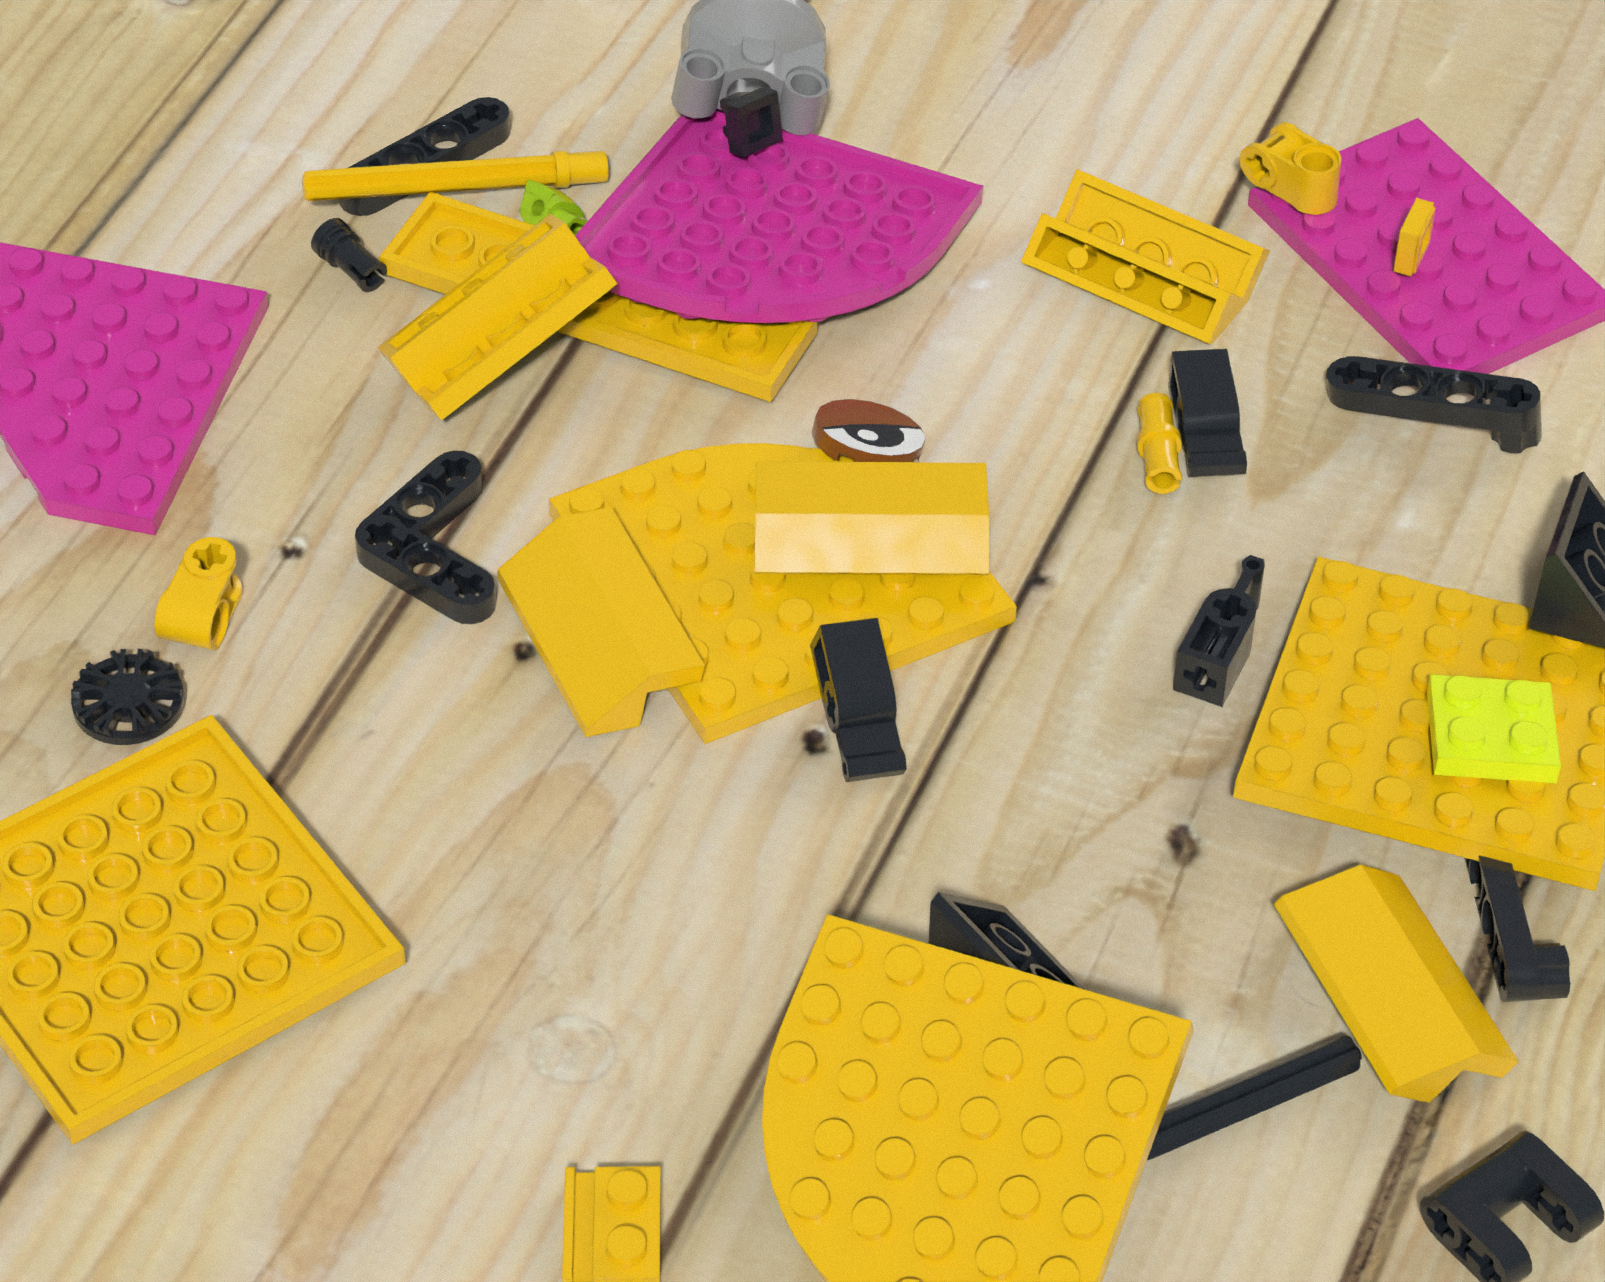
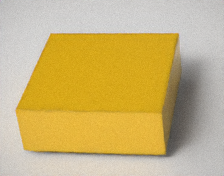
M1420 198L1415 199L1399 233L1394 272L1411 277L1413 273H1416L1430 244L1436 210L1434 202Z

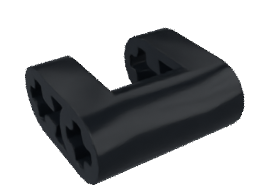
M1527 1131L1518 1132L1423 1197L1420 1202V1212L1429 1231L1480 1282H1521L1531 1274L1532 1261L1525 1245L1500 1220V1218L1522 1203L1554 1234L1569 1243L1578 1242L1599 1227L1604 1221V1210L1595 1191L1541 1139Z

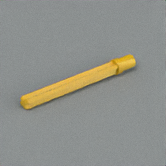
M564 150L552 151L550 155L310 170L302 175V192L305 200L320 201L424 194L429 192L439 193L525 187L528 180L544 185H553L554 188H567L572 184L607 182L608 159L605 151L567 153Z

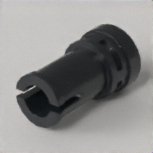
M329 219L315 231L311 240L313 252L321 259L327 261L332 267H339L363 292L374 291L384 282L385 279L380 277L374 270L376 269L381 275H387V266L360 244V238L352 232L350 226L342 219Z

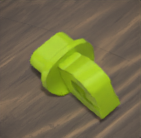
M532 180L527 181L521 207L519 208L524 222L536 225L549 214H552L564 221L574 235L586 224L588 220L584 218L583 211L570 197L553 187Z

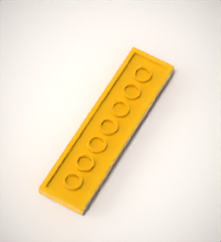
M429 192L381 253L379 261H382L387 266L388 276L446 295L535 225ZM607 292L557 332L772 402L816 336L817 322L804 320L797 322L750 323L701 317L688 319L679 316L676 312L645 303L634 302L627 297Z

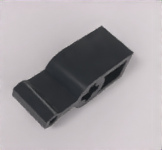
M1227 349L1172 351L1168 389L1173 403L1176 428L1181 434L1182 445L1185 448L1189 476L1246 474L1247 457L1240 434L1239 403Z
M1253 555L1243 559L1240 578L1234 589L1216 590L1205 599L1177 651L1173 684L1174 691L1223 707L1250 656L1256 611L1260 603L1265 568L1264 559ZM1207 673V676L1209 678L1205 685H1201V682L1205 674Z
M878 618L820 625L810 644L828 726L831 732L836 734L845 781L853 782L903 775L907 770L906 758L901 748L895 722L897 712L896 697Z

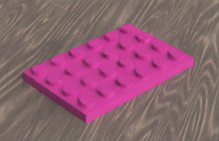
M1419 118L1339 151L1342 159L1338 201L1335 208L1325 214L1312 215L1298 211L1290 203L1257 186L1249 191L1248 206L1411 364L1490 374L1605 321V289ZM1420 198L1434 202L1436 210L1430 244L1416 273H1413L1411 277L1394 272L1393 270L1400 230L1415 199Z

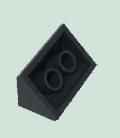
M1583 471L1573 477L1550 543L1529 629L1605 648V500Z
M940 892L932 899L930 904L928 944L1085 989L1005 906Z

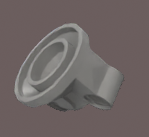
M804 0L698 1L692 6L682 27L681 57L671 96L672 105L684 116L705 118L711 116L716 109L725 112L720 107L721 99L736 92H752L764 86L776 90L778 93L782 129L795 135H807L815 132L819 128L830 88L829 78L824 73L826 28L815 8Z

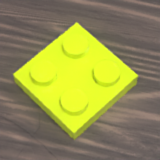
M1430 674L1427 687V703L1434 775L1557 784L1561 761L1551 683Z

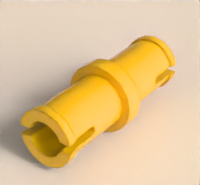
M1150 393L1140 398V406H1137L1141 428L1137 435V450L1145 462V483L1148 489L1154 493L1167 494L1178 489L1180 481H1182L1178 454L1182 449V439L1179 430L1174 427L1171 398L1162 393Z

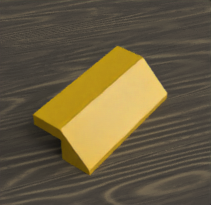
M1076 169L1056 218L1041 213L1021 262L1212 345L1248 302L1270 250Z
M549 214L377 348L427 409L442 421L617 285V282L604 265L587 254L567 224L554 215Z
M756 461L755 574L988 575L989 500L986 463Z
M612 507L557 517L498 568L497 579L585 738L639 727L648 692L701 682L705 666L704 662Z
M1358 865L1282 895L1273 904L1390 1095L1430 1103L1463 1070L1503 1078L1519 1062L1400 875L1365 865Z

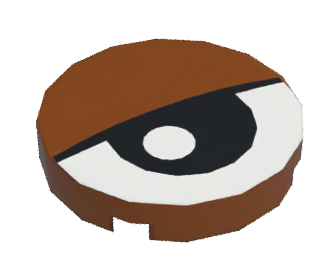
M855 399L834 400L820 406L811 432L815 444L828 457L838 461L840 453L846 457L853 458V462H914L916 459L919 461L925 442L922 428L909 416L892 407L872 401Z

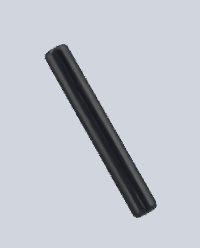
M1340 1036L1166 1110L1147 1160L1156 1158L1358 1071L1361 1067L1360 1060L1362 1059L1360 1049L1355 1045L1351 1037Z

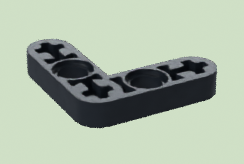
M454 450L439 455L365 518L356 528L355 532L357 558L362 566L446 617L461 624L480 623L490 618L496 608L494 579L483 568L432 538L481 495L483 483L479 459L465 451ZM418 504L427 505L434 509L432 513L423 517H413L405 513L408 508ZM421 563H433L440 567L438 572L428 576H419L410 571L414 566Z

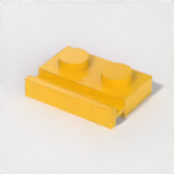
M661 1166L595 1167V1172L575 1173V1167H565L562 1282H660Z

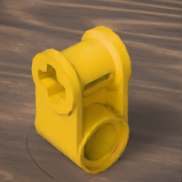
M1281 122L1271 129L1267 139L1261 143H1250L1241 150L1239 156L1240 166L1248 180L1255 186L1266 189L1290 203L1298 211L1312 215L1325 214L1333 210L1337 205L1342 159L1339 151L1302 132L1294 124Z
M206 537L198 539L186 549L169 587L164 590L157 605L154 621L157 638L210 650H217L224 640L228 623L243 594L241 581L233 573L237 562L235 549L227 540L219 537Z

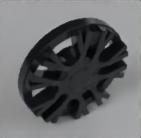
M121 649L120 653H116L115 650L110 651L111 658L95 665L88 662L86 669L82 668L79 671L80 678L78 681H74L72 684L71 705L76 723L90 737L108 744L132 745L154 739L174 725L184 707V689L177 669L174 668L172 662L167 664L155 658L154 652L150 650L144 653L143 649H138L137 654L128 655L126 649ZM126 668H135L134 673H126ZM117 670V673L114 675H106ZM146 670L155 672L147 676L143 675ZM83 700H99L82 707ZM157 700H173L169 709L153 703ZM148 715L154 723L148 725L144 717ZM116 721L123 723L132 722V731H113Z

